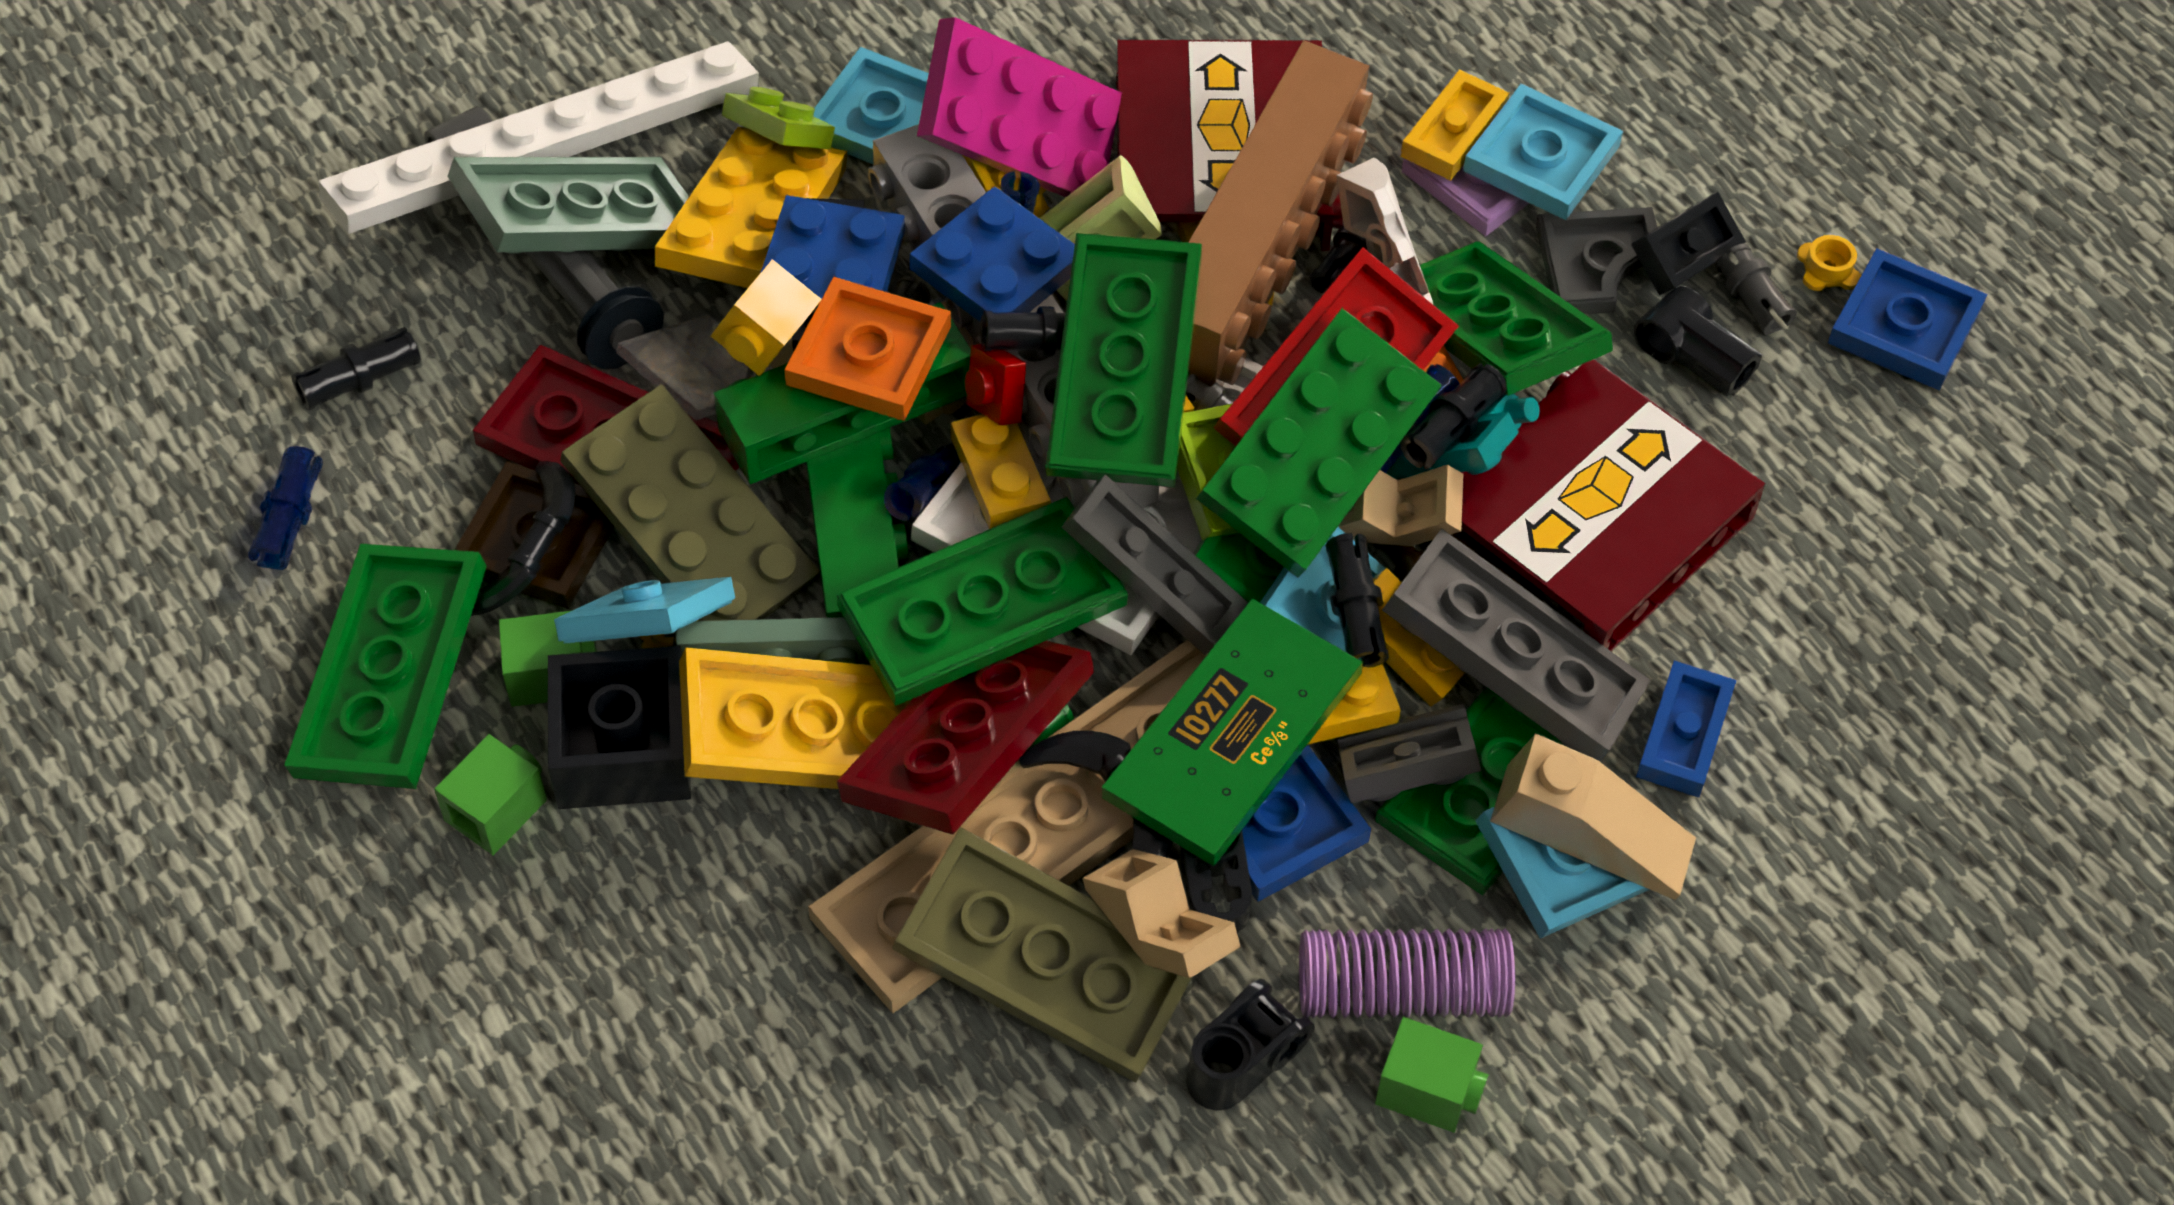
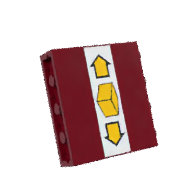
M1117 40L1116 90L1122 93L1117 117L1118 157L1120 155L1123 156L1132 166L1159 222L1201 221L1303 40ZM1305 40L1322 47V40ZM1339 194L1331 206L1322 204L1316 214L1320 216V222L1315 236H1320L1321 251H1330L1332 229H1339L1343 225Z
M1593 359L1582 364L1573 373L1565 371L1555 379L1546 397L1538 403L1540 409L1538 419L1534 422L1521 424L1520 428L1517 429L1519 433L1501 453L1502 458L1496 466L1476 475H1471L1467 471L1461 472L1464 474L1461 530L1585 624L1583 631L1612 652L1755 517L1766 483Z

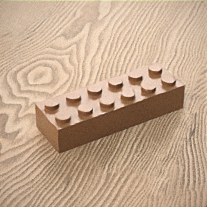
M1305 40L1301 43L1189 240V243L1202 244V260L1188 377L1193 373L1198 376V379L1210 386L1216 382L1221 386L1224 383L1234 385L1238 379L1247 355V351L1243 350L1249 337L1259 339L1271 313L1272 306L1268 304L1274 291L1283 294L1287 289L1296 266V260L1292 258L1298 247L1305 250L1309 248L1317 232L1320 222V216L1316 215L1322 204L1331 206L1338 195L1337 175L1342 173L1340 171L1346 161L1354 164L1361 153L1367 131L1359 127L1363 124L1373 99V93L1366 91L1370 65Z

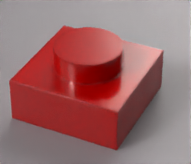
M981 344L971 345L970 367L965 377L966 404L984 416L987 415L990 420L1000 426L1020 423L1027 363L1006 350L984 352Z

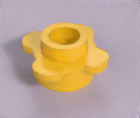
M1824 235L1818 237L1812 243L1802 244L1798 249L1797 259L1804 263L1806 272L1802 281L1807 288L1813 291H1822L1825 287L1836 286L1846 290H1853L1861 274L1854 269L1857 252L1853 244L1847 239L1836 235Z

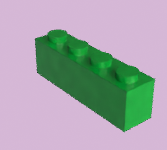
M941 302L932 305L938 308L945 309ZM952 319L951 328L905 421L967 396L965 377L970 367L971 348ZM788 362L764 372L760 376L737 380L727 388L713 393L719 432L750 485L905 422L787 386L784 369Z
M890 428L806 462L826 618L843 617L837 606V593L899 567V561L908 560L904 523L892 524L890 512L891 510L901 509L897 473H885L883 464L884 460H893Z

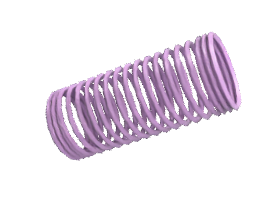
M1461 928L1455 935L1450 929H1447L1443 935L1438 929H1435L1431 934L1426 929H1423L1418 935L1413 929L1409 930L1406 935L1399 929L1394 933V936L1389 929L1385 930L1382 935L1374 929L1369 936L1364 929L1357 936L1350 929L1345 934V937L1339 929L1333 933V936H1331L1327 929L1323 932L1320 929L1317 932L1313 929L1308 932L1305 929L1301 933L1299 990L1302 1015L1306 1018L1318 1016L1321 1019L1325 1014L1327 999L1325 943H1327L1329 957V1015L1332 1018L1337 1015L1336 952L1338 941L1341 954V1014L1344 1018L1349 1015L1350 977L1348 953L1350 940L1353 950L1352 1000L1354 1016L1358 1018L1362 1014L1363 993L1360 954L1363 940L1366 955L1364 982L1366 1015L1371 1018L1375 1010L1373 947L1374 941H1376L1378 951L1377 1009L1378 1015L1383 1018L1387 1013V972L1385 960L1387 939L1390 948L1389 1006L1390 1013L1395 1018L1399 1014L1400 981L1397 956L1399 938L1402 946L1401 1003L1402 1012L1405 1017H1408L1412 1011V973L1409 953L1411 939L1413 940L1415 950L1413 1001L1415 1015L1418 1018L1424 1014L1425 999L1427 1014L1431 1018L1436 1014L1437 993L1439 1013L1443 1018L1449 1011V997L1451 1012L1455 1018L1460 1015L1462 1004L1464 1014L1469 1018L1473 1014L1474 1002L1476 1013L1480 1018L1485 1014L1486 1010L1491 1018L1495 1015L1498 1018L1502 1015L1506 1018L1512 1013L1515 996V960L1512 938L1506 928L1502 931L1499 928L1495 931L1492 928L1490 930L1484 929L1480 934L1475 929L1470 930L1466 934ZM1436 937H1437V941H1438V945H1439V956H1438V971H1437V975H1436V962H1435V954H1434V946H1435ZM1448 937L1452 948L1450 957V977L1446 951ZM1473 937L1476 945L1474 971L1471 953V942ZM1424 938H1425V943H1426V947H1427L1426 967H1425V985H1424V967H1423V957H1422V945H1423V939H1424ZM1460 938H1462V942H1463V946H1464V949H1463V959H1462V976H1461V963H1460V955H1459V948H1458V947H1459Z

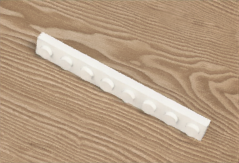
M727 41L318 181L319 197L345 231L351 234L459 196L447 177L454 157H570L724 103L725 93L747 95L749 94L750 87H758L759 72Z

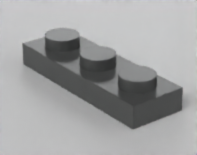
M1106 475L1091 486L1061 526L1204 655L1211 651L1248 604L1245 599Z

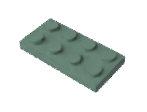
M454 157L447 176L497 253L518 254L541 251L569 253L584 250L625 251L627 249H655L656 244L689 198L661 157Z

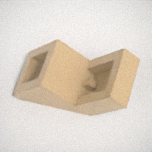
M1445 465L1396 480L1379 470L1338 527L1345 533H1352L1354 541V537L1357 534H1362L1366 536L1367 543L1414 546L1431 541L1441 528L1450 535L1461 532L1464 474L1449 465Z
M1132 849L1082 878L1087 893L1146 965L1191 978L1241 947L1234 922L1189 909L1177 860Z

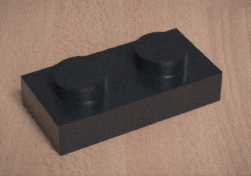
M1717 191L1631 243V246L1660 296L1715 263L1722 254L1732 252L1730 248L1746 243V240Z

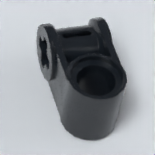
M1258 979L1235 998L1224 1012L1208 1026L1200 1030L1194 1038L1186 1079L1189 1094L1196 1103L1206 1109L1219 1111L1232 1108L1248 1096L1271 1073L1282 1069L1304 1048L1313 1034L1314 1024L1306 1017L1297 1019L1271 995L1272 986L1266 980ZM1222 1062L1231 1066L1234 1071L1218 1073L1209 1069L1206 1064Z

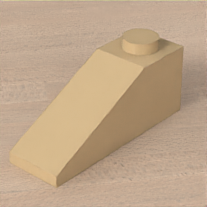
M1535 734L1508 764L1490 822L1674 900L1681 894L1696 840L1695 836L1600 761L1538 734Z

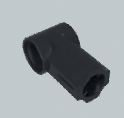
M1679 286L1674 288L1634 325V337L1642 351L1659 363L1668 364L1677 360L1726 396L1730 394L1734 396L1748 383L1753 373L1759 367L1762 358L1761 353L1715 322L1711 307L1705 298L1689 287Z

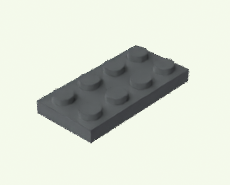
M1442 528L1382 609L1383 612L1400 623L1406 631L1418 636L1440 652L1461 671L1470 674L1503 698L1513 709L1525 714L1559 739L1564 746L1598 761H1601L1610 751L1651 681Z

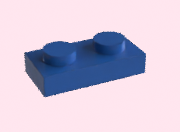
M1674 660L1636 777L1699 798L1737 680Z

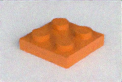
M833 277L784 369L786 385L905 421L951 328V311Z

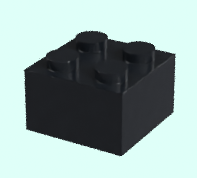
M681 646L548 655V771L558 809L691 799V777H685L679 671V660L682 656Z

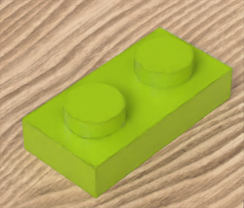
M750 87L749 95L725 93L721 116L783 146L831 149L835 126L814 117L815 109L801 103L783 101V93L763 87Z

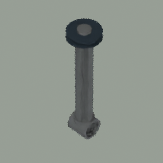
M475 106L425 131V141L427 144L492 121L481 107ZM586 250L569 253L561 251L525 252L582 319L577 329V345L592 365L601 369L622 367L645 354L657 340L663 327L664 312L659 302L653 299L649 291L641 287H623L619 289Z

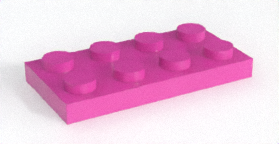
M956 17L939 19L917 136L1058 195L1067 197L1109 164L1122 93Z

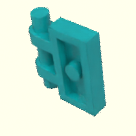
M1504 394L1478 419L1476 430L1466 439L1454 442L1431 468L1425 469L1424 466L1417 468L1404 457L1400 443L1384 465L1390 476L1395 479L1407 478L1445 465H1449L1460 472L1467 471L1471 475L1486 472L1500 462L1502 458L1501 453L1519 433L1517 429L1520 428L1521 424L1534 422L1538 419L1540 413L1539 404L1533 397L1519 398L1515 394L1509 396ZM1414 423L1407 434L1419 423Z

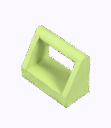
M1121 155L1039 218L1074 244L1076 233L1153 240L1162 235L1161 224L1132 166ZM1070 279L1057 289L1058 293L1066 301L1068 299Z

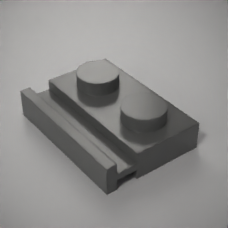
M1464 703L1400 719L1397 724L1337 738L1344 779L1351 804L1364 800H1388L1398 795L1401 791L1431 783L1435 785L1452 784L1461 780L1467 774L1481 771Z

